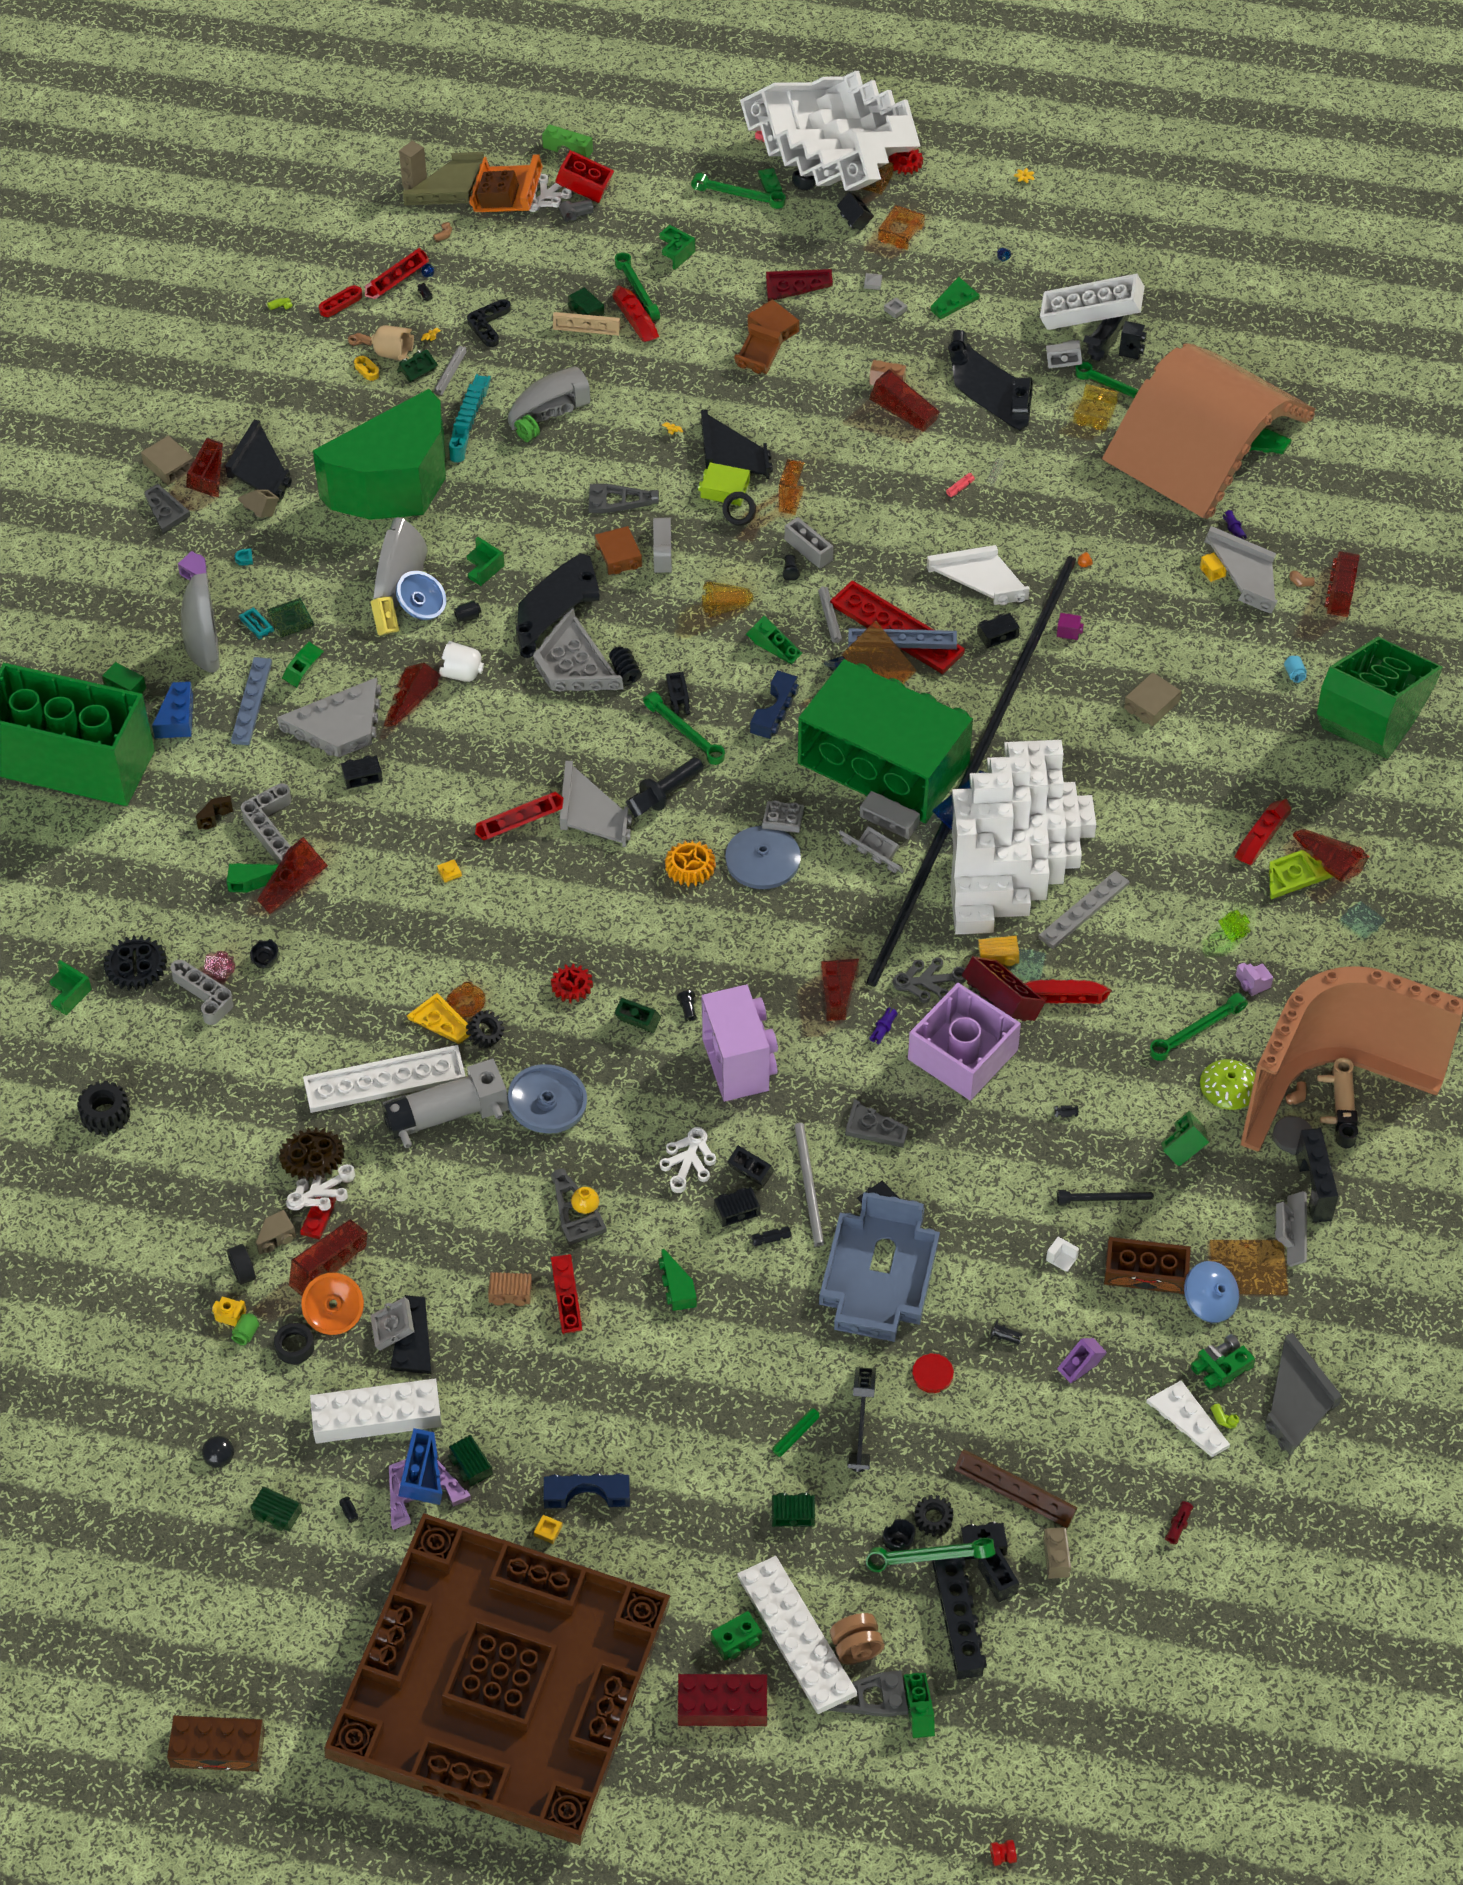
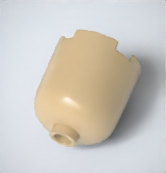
M388 325L379 327L371 338L374 351L378 356L398 361H402L405 358L409 359L407 354L413 350L414 335L410 334L412 329Z

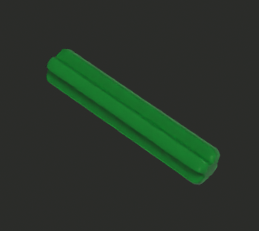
M811 1408L775 1444L772 1452L776 1456L781 1457L819 1419V1412Z

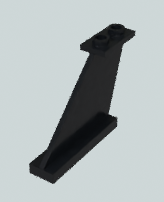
M702 409L701 426L706 469H708L711 462L750 470V473L766 475V479H770V473H773L772 462H769L771 460V450H767V443H763L762 448L708 415V409Z
M254 419L225 465L226 475L232 479L236 477L256 490H269L279 500H282L286 488H289L292 483L290 472L288 469L284 470L261 427V422Z
M855 1368L853 1396L861 1397L858 1452L849 1453L848 1468H852L855 1472H864L865 1469L869 1470L870 1454H862L866 1397L874 1398L876 1368Z

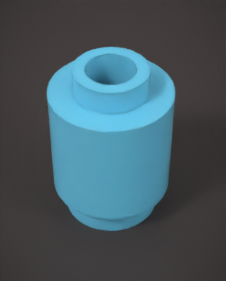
M1293 655L1285 660L1284 667L1289 678L1295 683L1304 681L1307 677V671L1301 658Z

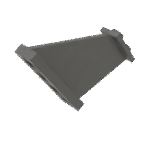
M1290 1333L1285 1336L1271 1412L1267 1414L1265 1426L1267 1431L1271 1435L1274 1434L1278 1439L1280 1448L1283 1451L1286 1450L1289 1455H1292L1294 1450L1327 1412L1340 1404L1342 1395L1296 1336Z

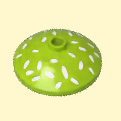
M1231 1059L1218 1060L1208 1065L1202 1072L1200 1088L1204 1097L1213 1105L1228 1110L1241 1109L1249 1105L1256 1073L1248 1065L1240 1061Z

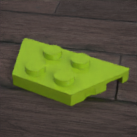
M1304 850L1270 861V898L1274 899L1335 877L1336 870L1326 868L1322 865V861L1313 858Z

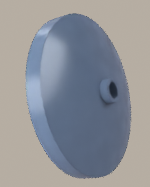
M762 826L747 828L736 834L729 842L725 854L726 866L731 876L739 883L755 889H771L787 883L797 873L801 860L799 846L791 835L785 831L763 829Z
M543 1064L526 1068L514 1077L508 1089L507 1102L513 1117L524 1127L539 1133H559L572 1128L581 1120L586 1110L587 1093L581 1080L569 1070L555 1065Z

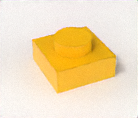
M454 859L437 865V870L444 883L462 876Z
M543 1515L533 1533L535 1537L554 1544L563 1525L562 1522Z

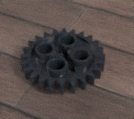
M133 935L132 940L125 937V942L118 940L119 945L112 944L113 950H107L108 956H104V970L109 981H113L114 986L119 984L120 989L127 986L128 991L132 987H135V990L138 991L139 986L146 989L145 984L153 986L152 981H159L158 976H164L163 970L167 969L166 953L162 945H158L157 940L151 942V937L144 940L143 935L139 939H136V936ZM134 950H136V956H137V959H136L137 976H135V970H134V956H133V951H134Z

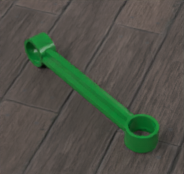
M696 173L691 181V186L694 190L705 191L707 188L769 203L774 209H780L785 206L786 196L780 191L768 194L709 180L703 173Z
M625 252L616 254L615 267L624 272L652 321L660 320L657 304L652 303L631 266L630 254Z
M1082 361L1081 365H1076L1075 375L1081 380L1092 379L1132 398H1135L1139 391L1093 370V366L1089 362ZM1081 369H1086V370H1088V371H1087V372H1082V371H1080V370H1081Z
M652 691L643 697L645 706L652 712H658L706 754V759L710 764L718 765L724 761V748L717 744H710L663 703L658 693ZM713 752H719L722 755L720 757L715 758L710 756L709 754Z
M1240 992L1233 994L1226 1004L1170 1038L1154 1040L1150 1045V1056L1157 1061L1166 1060L1172 1049L1231 1013L1235 1015L1241 1012L1248 1005V1001ZM1160 1046L1165 1048L1166 1052L1159 1054L1153 1049Z
M990 1538L978 1539L967 1544L887 1552L881 1547H875L869 1551L866 1565L873 1572H881L887 1565L969 1556L982 1559L995 1555L993 1539ZM872 1554H880L884 1558L885 1563L877 1566L871 1562L870 1557Z

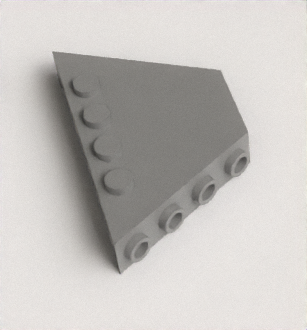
M574 608L563 615L559 624H556L551 634L544 639L541 647L534 652L535 667L551 690L561 692L564 690L598 691L624 689L622 677L615 674L576 618Z
M376 677L277 717L279 728L282 732L290 733L298 740H304L312 747H318L328 755H334L338 758L371 745L372 739L376 738L374 723H378L376 709L380 708V699L377 697L381 695V685H378Z

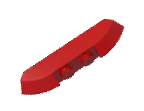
M421 248L409 254L365 285V297L376 299L428 263L427 254Z
M617 286L612 294L613 299L642 342L658 338L659 335L652 319L634 293L629 289Z
M552 792L476 823L475 834L484 841L561 810L564 798L557 792Z
M1287 799L1274 801L1268 806L1243 840L1235 858L1246 864L1253 865L1290 814L1292 808Z
M1039 979L1025 982L1029 988L1046 1001L1045 1003L1101 1004L1112 991L1107 986L1090 980Z

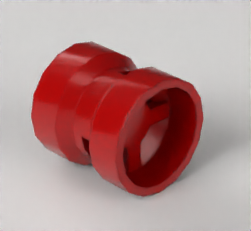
M1013 1839L1006 1840L1002 1844L998 1842L990 1843L993 1866H999L1003 1862H1008L1009 1864L1017 1862Z

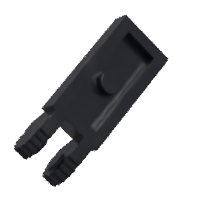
M684 672L666 674L668 692L674 713L679 716L678 704H684L686 715L690 714L689 695Z

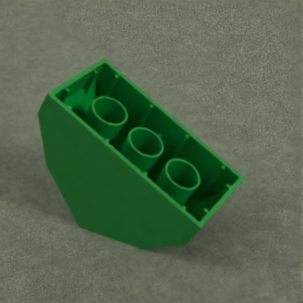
M427 389L314 449L313 457L319 498L332 511L369 520L424 515L446 479L441 400L430 389Z
M1376 637L1329 667L1321 686L1317 709L1320 724L1323 729L1388 760L1419 716L1438 681L1443 667L1381 637Z

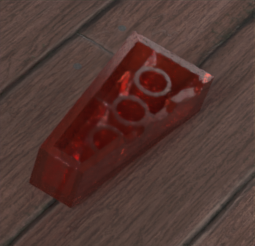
M890 369L875 381L869 398L923 432L937 420L940 411Z
M1339 551L1338 557L1333 559L1332 568L1335 571L1331 570L1329 580L1333 581V583L1328 585L1327 594H1330V597L1326 596L1324 606L1328 607L1327 614L1348 617L1360 555Z
M349 1219L292 1259L289 1286L303 1296L306 1287L313 1279L322 1274L336 1273L354 1255L361 1252L367 1245L368 1233Z

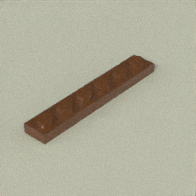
M966 1450L961 1451L954 1468L955 1471L1066 1528L1071 1525L1078 1507Z

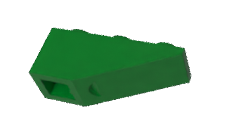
M765 615L746 633L756 645L791 665L802 654Z
M308 642L289 663L282 679L298 688L324 651Z
M229 863L226 882L228 892L248 893L283 880L288 875L286 865Z
M661 1249V1257L658 1258L660 1270L664 1269L665 1275H662L663 1287H668V1292L665 1293L667 1305L671 1304L672 1311L697 1307V1297L692 1278L665 1249Z
M926 1673L905 1674L904 1681L912 1737L935 1736V1720Z

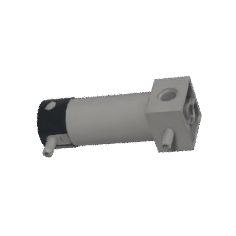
M494 1059L468 1066V1076L382 1102L384 1121L392 1139L401 1138L404 1147L409 1148L412 1146L408 1135L419 1130L475 1112H480L482 1119L495 1115L497 1119L502 1118V1112L508 1111L507 1090Z

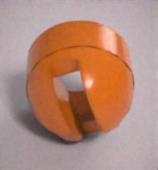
M1087 552L1078 557V564L1081 567L1085 568L1093 564Z

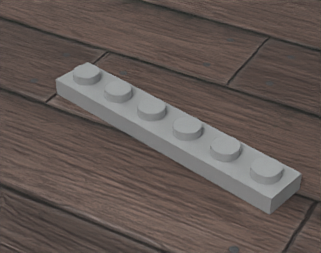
M1115 870L1041 932L1038 938L1051 949H1054L1129 885V880Z

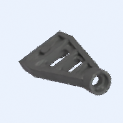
M590 484L589 513H610L659 504V490L647 491L613 484ZM610 493L619 494L622 496V500L618 503L609 504L607 503V495ZM626 496H639V500L626 502Z
M557 1169L552 1172L551 1179L555 1184L561 1229L568 1245L570 1246L606 1233L607 1228L597 1209L587 1213V1216L573 1222L570 1221L568 1211L573 1209L571 1201L564 1202L562 1193L571 1190L574 1193L578 1186L567 1175L565 1169Z
M901 1670L880 1672L852 1682L857 1690L859 1703L856 1705L841 1703L827 1710L882 1717L908 1714ZM872 1687H879L882 1692L883 1702L879 1705L868 1704L863 1699V1692Z

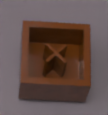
M514 170L483 172L477 191L481 208L513 207L519 187Z

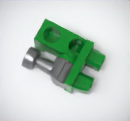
M1229 1334L1224 1338V1343L1218 1347L1209 1345L1207 1348L1200 1350L1198 1357L1191 1363V1370L1196 1375H1199L1204 1370L1208 1373L1204 1377L1203 1382L1209 1390L1218 1385L1222 1388L1243 1372L1254 1368L1256 1358L1244 1345L1240 1347L1238 1339L1233 1334ZM1229 1350L1232 1351L1227 1357L1224 1356Z

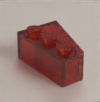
M206 438L187 472V488L219 498L223 443Z
M859 959L821 961L820 976L826 1021L846 1020L859 971Z

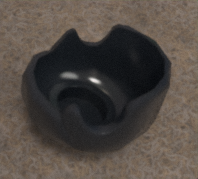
M799 170L794 171L792 175L793 184L800 190L808 191L816 184L814 176H800Z
M272 939L267 941L259 940L250 951L252 963L262 969L270 968L276 964L279 958L277 944Z
M224 1436L210 1437L202 1448V1457L205 1463L215 1468L225 1467L231 1462L234 1455L232 1443Z
M895 1519L890 1527H885L882 1542L891 1551L909 1550L914 1544L916 1529L907 1520Z

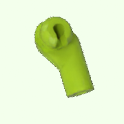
M278 298L268 302L267 306L270 310L284 306V309L287 310L292 308L293 304L290 298Z
M1220 1404L1211 1406L1210 1409L1219 1425L1229 1429L1237 1426L1239 1423L1237 1415H1225Z

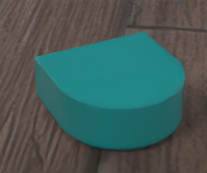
M251 548L242 549L235 553V562L238 565H253Z

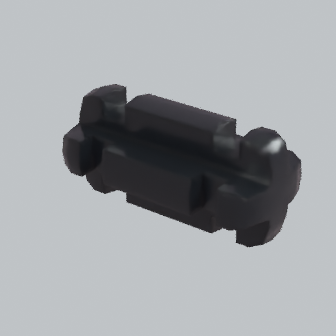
M425 283L417 286L425 301L433 299V294L430 293L431 291Z
M1056 1105L1054 1107L1055 1117H1058V1115H1061V1117H1072V1115H1075L1077 1117L1079 1113L1077 1105H1074V1107L1072 1105H1061V1107Z
M346 1496L340 1499V1506L348 1522L357 1521L359 1519L358 1513H356L350 1497Z

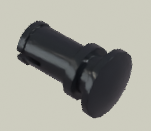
M788 554L784 557L785 567L782 576L788 581L797 580L800 576V571L796 566V558L793 554Z
M683 991L676 996V999L680 1001V1006L683 1008L686 1022L697 1019L694 1009V991Z
M996 1320L990 1331V1339L992 1340L993 1336L998 1337L997 1340L1001 1341L1003 1339L1019 1345L1021 1340L1015 1337L1022 1338L1023 1332L1007 1328L1004 1324L1002 1326L998 1325L999 1320Z

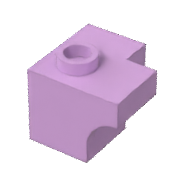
M1245 963L1237 966L1236 977L1241 982L1243 990L1245 992L1248 991L1251 996L1271 988L1273 976L1263 963L1258 966Z

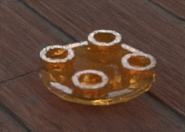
M464 982L447 995V1002L461 1017H471L484 1008L486 998L482 989L471 982Z

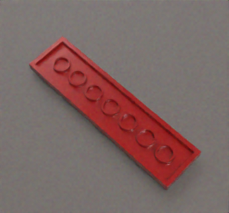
M853 580L830 600L835 609L868 629L934 630ZM958 644L957 649L900 648L942 675L965 654V648Z

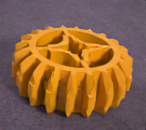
M693 839L691 843L684 841L683 844L677 843L676 847L672 846L665 859V870L669 878H673L674 883L679 881L680 885H683L685 882L688 887L690 883H693L696 887L697 882L703 884L704 879L709 881L716 868L712 849H708L707 844L702 845L700 841L697 844L694 843Z

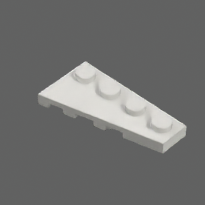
M1182 1381L1147 1399V1404L1159 1411L1165 1419L1171 1421L1177 1429L1189 1436L1195 1444L1211 1457L1230 1447L1229 1442Z

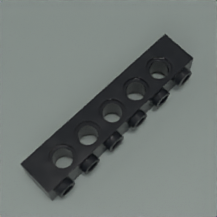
M964 1557L932 1560L956 1679L983 1676V1670L987 1668L985 1655H981L980 1648H982L981 1635H977L975 1629L978 1628V1620L976 1615H972L971 1608H974L972 1595H968L967 1588H969L968 1575L963 1573L965 1568ZM954 1572L956 1575L949 1576L946 1573ZM956 1591L959 1592L960 1595L954 1596L951 1594V1592ZM961 1611L964 1613V1615L959 1616L956 1615L955 1612ZM966 1631L968 1635L963 1636L959 1632ZM970 1651L973 1655L966 1656L963 1652Z

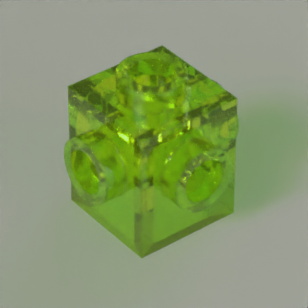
M1238 909L1227 913L1225 917L1218 920L1231 942L1244 938L1251 932L1248 926L1251 923L1245 913L1241 914Z

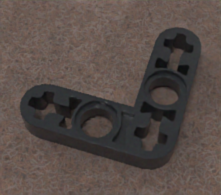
M501 299L467 315L468 325L486 346L495 347L499 343L498 334L488 322L510 313L511 303L506 299ZM487 312H492L493 314H492V315H486L485 313H487ZM482 328L487 329V330L484 331V332H483V331H479V330L482 329Z

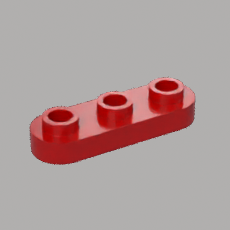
M352 285L319 304L320 315L331 317L361 300L363 296L362 289L359 286Z

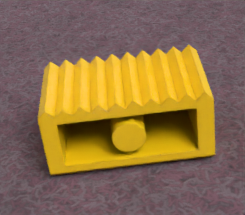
M1017 935L978 939L979 957L994 959L1006 966H1012L1015 963L1019 964Z

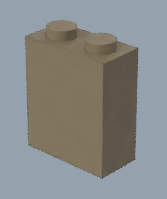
M169 435L141 452L143 464L167 485L196 469L194 458Z
M1152 672L1125 697L1124 708L1128 713L1139 717L1143 723L1154 726L1180 702L1181 690Z

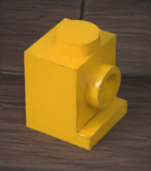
M1215 553L1206 554L1201 557L1200 569L1210 582L1226 577L1227 570Z
M223 1296L220 1302L215 1301L212 1309L216 1321L234 1327L241 1315L247 1311L245 1301L240 1300L239 1302Z

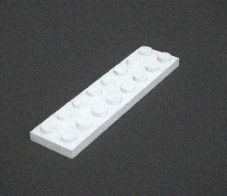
M455 1045L304 1076L303 1079L310 1112L313 1113L429 1089L466 1076L459 1047Z
M777 1556L737 1573L743 1588L817 1714L856 1697L857 1690Z

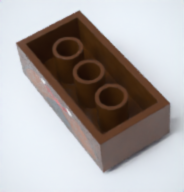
M1109 1237L1104 1285L1185 1294L1184 1284L1189 1273L1191 1246Z
M173 1715L167 1754L170 1768L260 1772L265 1735L263 1720Z

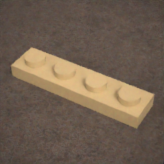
M554 312L553 330L619 336L620 318Z

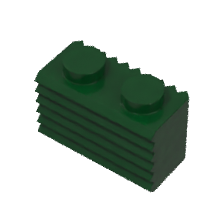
M585 287L568 296V307L571 311L582 315H605L604 304Z
M625 998L620 999L614 1012L620 1021L651 1033L655 1032L661 1016L655 1009Z
M468 1435V1437L449 1446V1461L453 1466L457 1465L460 1470L458 1474L464 1483L467 1481L470 1487L493 1475L492 1466L472 1435Z
M264 1486L250 1507L252 1515L257 1521L261 1523L264 1521L269 1522L275 1529L279 1531L284 1529L290 1532L302 1512L300 1502Z
M778 1493L772 1495V1527L815 1526V1495H810L809 1493H799L798 1495Z

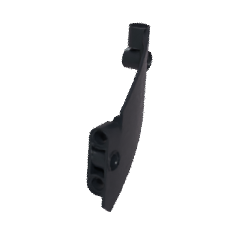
M953 331L948 349L952 362L955 387L1015 429L1020 431L1029 426L1033 392L1032 377L1016 378L971 348L970 344L967 343L968 339L965 331Z
M579 553L542 580L518 604L516 644L522 657L531 658L536 651L535 642L539 636L567 611L581 601H599V587L590 556Z

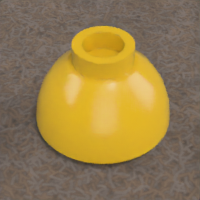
M580 1187L572 1195V1207L579 1213H591L599 1206V1196L590 1187Z

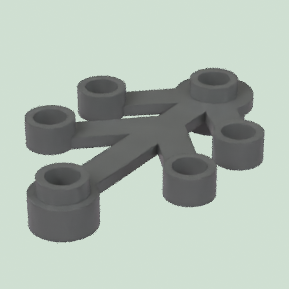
M936 957L920 977H913L917 972H921L924 969V962L917 959L906 973H899L894 977L893 986L898 991L908 990L919 997L920 1002L927 1003L930 1001V993L922 991L915 986L922 985L937 994L939 1000H941L944 996L940 994H947L949 991L942 989L934 983L950 981L960 984L964 983L966 979L957 976H962L965 968L956 967L950 974L932 975L936 970L943 967V960Z

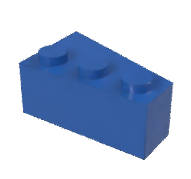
M172 682L152 724L155 739L192 737L193 691L191 682Z
M413 1428L398 1496L440 1505L442 1488L434 1432Z

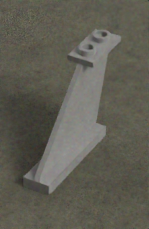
M1211 526L1204 543L1211 545L1241 592L1238 601L1272 613L1278 601L1275 599L1272 565L1276 553Z
M565 761L562 797L564 799L563 808L560 810V830H568V827L620 842L622 847H626L627 840L630 841L631 829H628V826L632 825V815L628 814V807H624V810L621 809L573 766V761Z

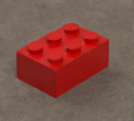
M570 150L559 169L555 183L599 203L610 184L614 170Z

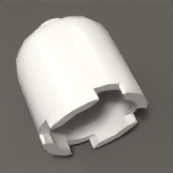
M452 641L446 644L442 656L445 662L444 667L439 669L440 676L470 682L477 677L478 673L482 674L484 663H481L482 657L478 650Z

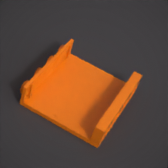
M533 155L530 165L489 167L487 157H484L480 164L479 174L476 176V183L473 185L472 196L469 198V203L473 207L474 212L530 211L543 168L540 156ZM514 170L519 187L513 207L481 208L477 191L483 172Z

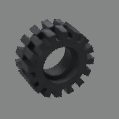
M482 1010L476 1013L468 1021L469 1024L466 1025V1029H469L466 1034L471 1035L468 1039L470 1041L473 1039L474 1045L479 1043V1048L483 1046L484 1048L492 1047L504 1034V1027H501L503 1021H498L500 1017L498 1015L494 1017V1012L489 1014V1010L484 1012ZM480 1023H484L490 1028V1035H485L481 1031Z
M932 1495L928 1496V1500L926 1497H923L922 1502L919 1501L917 1507H915L916 1527L919 1526L920 1532L925 1531L927 1536L929 1533H932V1537H935L937 1533L941 1536L943 1532L947 1533L949 1527L951 1528L954 1514L951 1503H946V1498L944 1497L942 1500H939V1495H936V1499H933ZM930 1510H937L941 1513L942 1519L938 1522H931L927 1520L925 1515Z

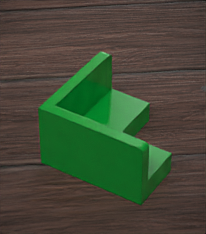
M668 225L659 233V239L669 243L662 249V255L672 259L674 270L695 253L694 237L671 225Z
M480 537L475 538L476 548L466 555L467 560L476 565L468 573V578L482 586L505 566L504 553Z
M59 960L57 962L59 971L49 983L61 991V993L51 1002V1006L67 1016L92 988L88 976Z
M1190 1111L1174 1122L1176 1131L1161 1143L1163 1151L1177 1166H1181L1209 1143L1204 1125Z

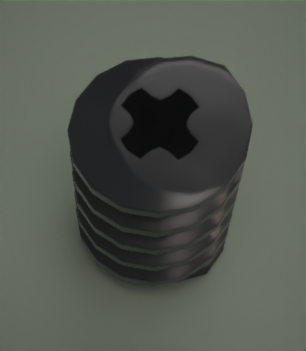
M615 647L611 650L609 658L617 675L622 677L623 685H631L639 680L642 672L639 670L631 650L623 647Z

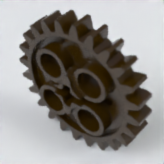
M317 1127L314 1131L307 1128L305 1133L299 1130L300 1135L292 1134L293 1139L286 1138L287 1143H282V1149H279L282 1169H285L286 1174L291 1173L292 1178L297 1175L298 1180L302 1179L303 1176L306 1177V1181L310 1177L317 1180L319 1175L325 1178L324 1173L331 1175V1169L338 1170L337 1164L341 1165L342 1159L345 1158L342 1139H339L337 1134L333 1135L332 1131L326 1133L325 1128L320 1132Z

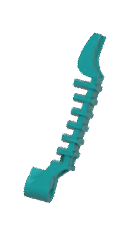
M476 374L473 383L469 384V388H467L465 399H463L458 417H456V423L453 424L452 438L449 442V458L452 462H462L465 459L469 431H471L472 424H474L478 408L483 404V397H486L491 376L487 377Z

